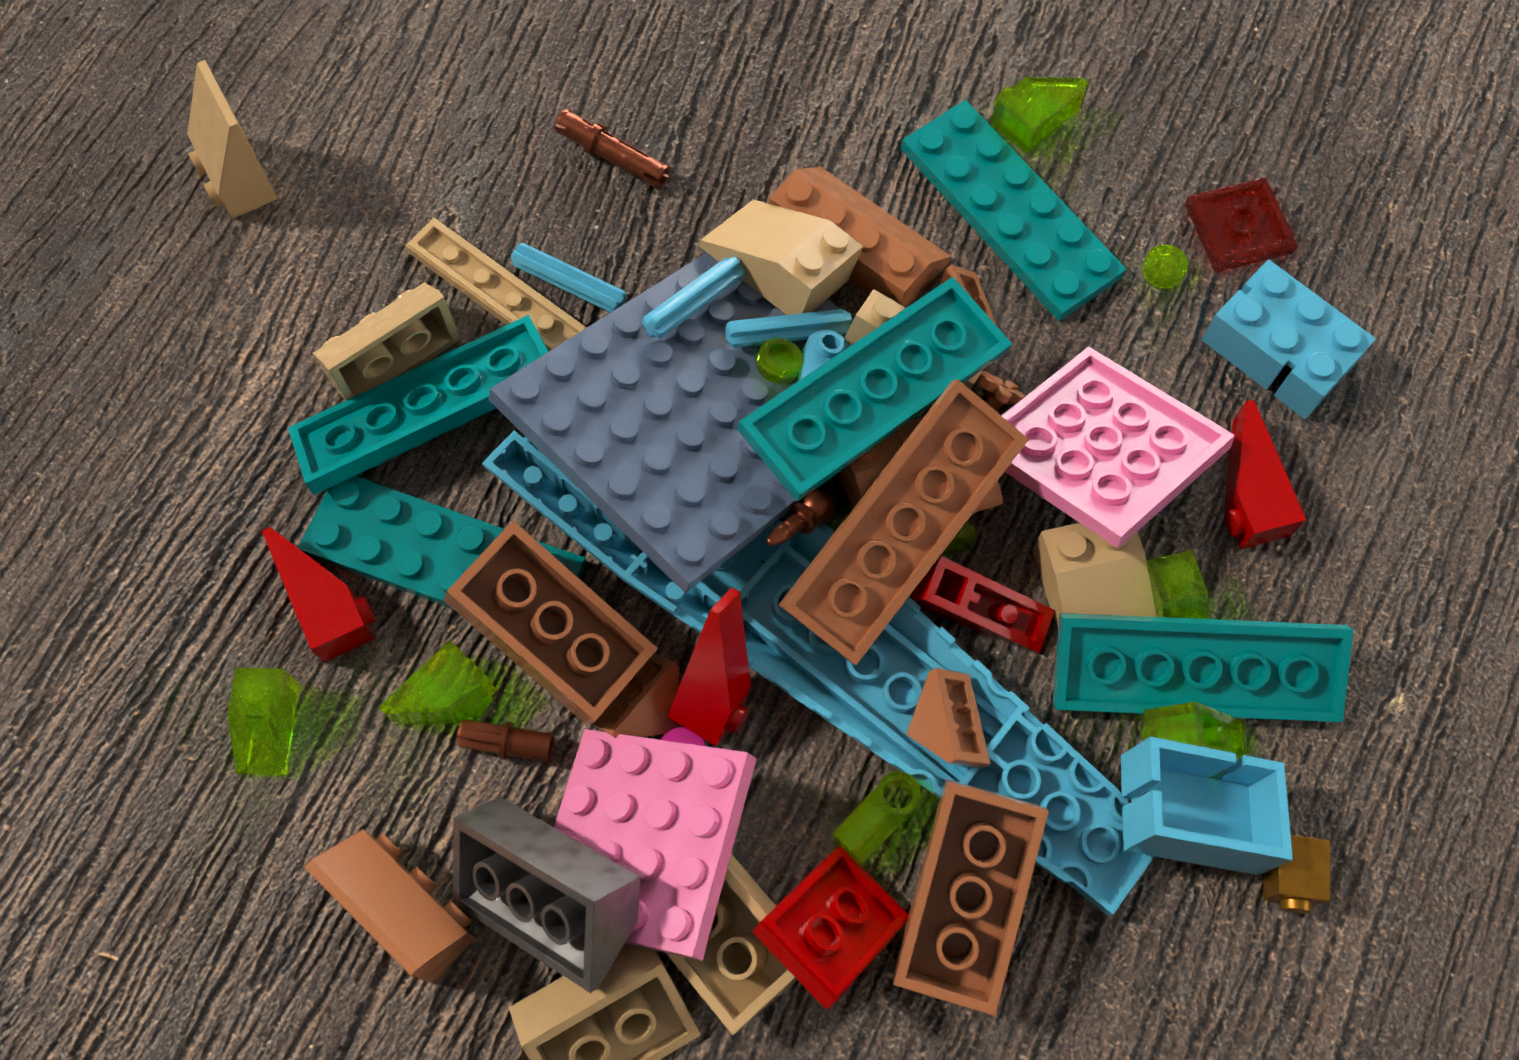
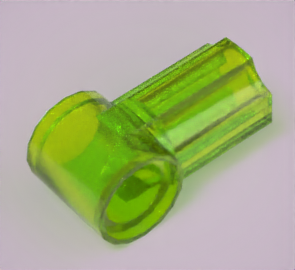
M889 772L882 777L877 787L833 831L831 834L832 839L862 866L892 833L912 816L921 796L918 782L907 772ZM891 787L901 788L909 797V805L904 808H893L885 801L884 791Z

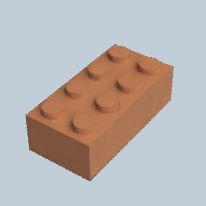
M514 521L500 533L447 590L444 601L585 725L595 722L658 649Z
M945 779L895 965L893 985L986 1014L996 1015L1049 810L1039 805Z

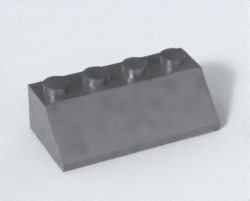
M502 797L493 799L453 817V902L460 909L587 992L592 993L598 989L638 922L640 876Z

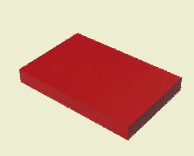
M839 845L751 932L827 1010L908 921L909 914Z

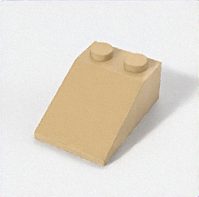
M203 60L197 63L187 132L195 150L188 154L199 175H208L210 181L203 185L215 207L223 204L230 217L234 219L277 200L278 197L207 62Z
M757 200L749 202L699 242V247L718 262L726 257L739 258L741 266L745 270L741 280L786 315L814 311L849 281L863 248V245L830 220Z
M1081 523L1041 531L1032 552L1050 608L1055 610L1053 618L1057 630L1059 626V613L1157 617L1146 555L1138 531L1118 549Z

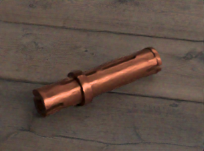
M568 108L559 114L556 122L563 126L555 125V132L583 146L585 153L591 156L596 154L657 190H661L667 183L670 176L664 173L670 174L671 166L656 160L629 143L609 133L608 128L601 123L593 124Z

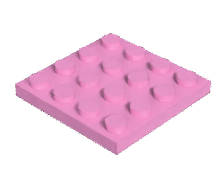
M1087 347L1002 415L1003 418L1029 439L1005 470V473L1117 549L1232 447L1235 437L1231 432L1090 347Z
M584 729L554 828L640 876L638 922L625 942L626 944L703 961L756 763V758L748 752L618 734L615 739L607 732Z

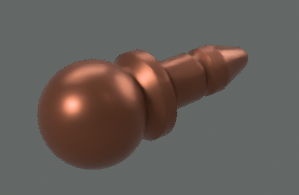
M813 490L804 496L798 503L791 506L788 511L789 517L772 529L766 539V544L768 546L783 544L799 532L809 534L816 527L827 524L832 519L835 511L832 498L821 490Z

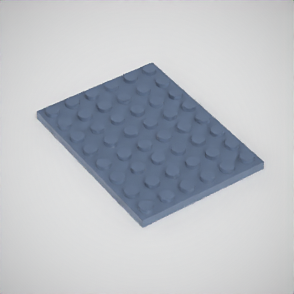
M707 252L490 388L488 399L685 593L788 513L793 504L799 502L795 501L740 434L737 427L740 420L798 382L802 352L807 340L733 348L726 342L725 326L730 321L786 314L740 279L662 338L649 337L642 325L645 315L719 263ZM826 299L812 312L837 310L839 308L829 299Z

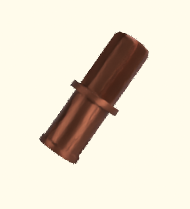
M469 719L462 720L457 730V745L460 748L496 753L503 760H506L508 756L542 760L549 763L552 757L555 733L552 732L545 733L514 727V723L511 721H507L505 725Z

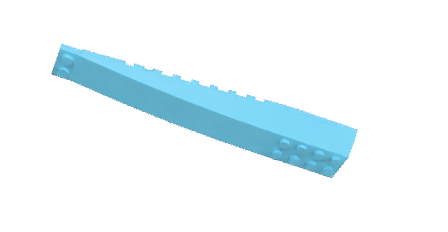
M513 431L482 463L483 467L624 582L700 634L710 609L731 587L739 591L749 667L937 797L941 798L945 779H949L1039 805L1049 810L1035 864L1061 882L1069 884L1107 916L1115 913L1153 860L1154 856L1124 851L1122 807L1129 804L1128 799L1122 798V792L1082 755L1074 750L1047 723L1042 724L1028 711L1030 707L1012 691L1008 692L992 677V672L979 660L974 661L955 643L956 639L943 627H937L920 611L921 607L910 597L907 598L857 665L850 663L778 606L835 531L827 524L816 527L809 534L799 532L783 544L768 546L766 544L767 537L776 525L781 524L783 520L789 517V514L786 513L685 593L526 436L523 438ZM939 668L970 674L991 765L981 768L948 763L906 735L929 671Z

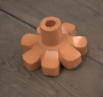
M981 371L976 380L989 395L985 402L998 413L1004 404H1017L1026 397L1025 394L1018 391L1020 388L1018 385L1010 380L1003 383L1002 379L991 375L987 371Z

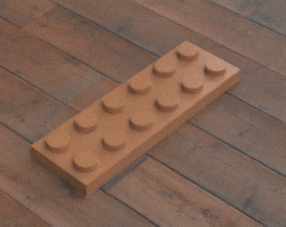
M959 379L952 380L778 606L850 663L857 665L1029 439Z

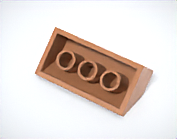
M822 167L795 169L769 197V204L830 220L863 245L848 282L868 296L874 289L907 308L915 302L951 261L952 256Z

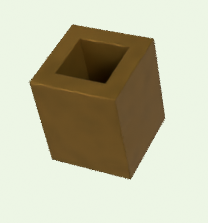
M1291 835L1293 860L1263 873V901L1280 903V910L1284 912L1309 914L1312 913V907L1330 901V840Z

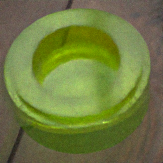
M1157 245L1148 252L1143 262L1142 272L1145 279L1153 286L1164 289L1177 286L1186 274L1188 259L1182 250L1173 245Z
M773 338L765 341L761 345L756 358L758 372L768 381L777 384H786L795 380L803 364L801 350L791 341L782 338Z

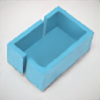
M1268 259L1244 284L1243 288L1239 289L1216 313L1201 340L1266 390L1273 384L1285 365L1290 367L1292 371L1274 396L1306 420L1356 365L1376 338Z
M1151 736L1121 755L1122 798L1131 799L1129 804L1122 807L1124 851L1260 875L1293 860L1284 763L1247 755L1236 760V753Z

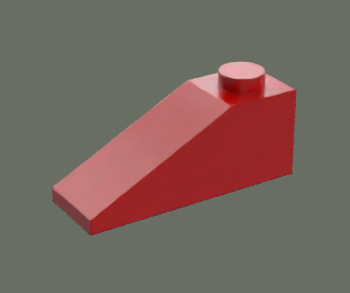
M1254 399L1245 401L1232 420L1231 433L1235 437L1229 451L1224 505V521L1227 531L1232 537H1236L1241 550L1291 537L1306 521Z
M271 527L262 530L311 651L323 663L376 639L369 625L376 621V617L365 596L357 598L344 582Z
M941 555L909 596L924 611L1034 653H1040L1055 612L1054 609Z
M732 587L710 609L667 716L715 746L718 745L728 731L736 734L749 713V709L743 706L750 692L751 682L740 592Z

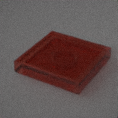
M1266 177L1187 197L1185 207L1215 273L1290 255L1298 247Z

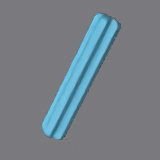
M519 243L512 252L511 259L515 267L604 310L613 312L627 302L624 290L525 243Z
M737 257L724 258L645 315L642 325L646 329V334L651 338H662L742 279L745 270L741 266V260Z
M844 309L730 321L725 326V338L731 347L738 348L807 340L813 332L818 330H831L840 335H846L852 323V316Z

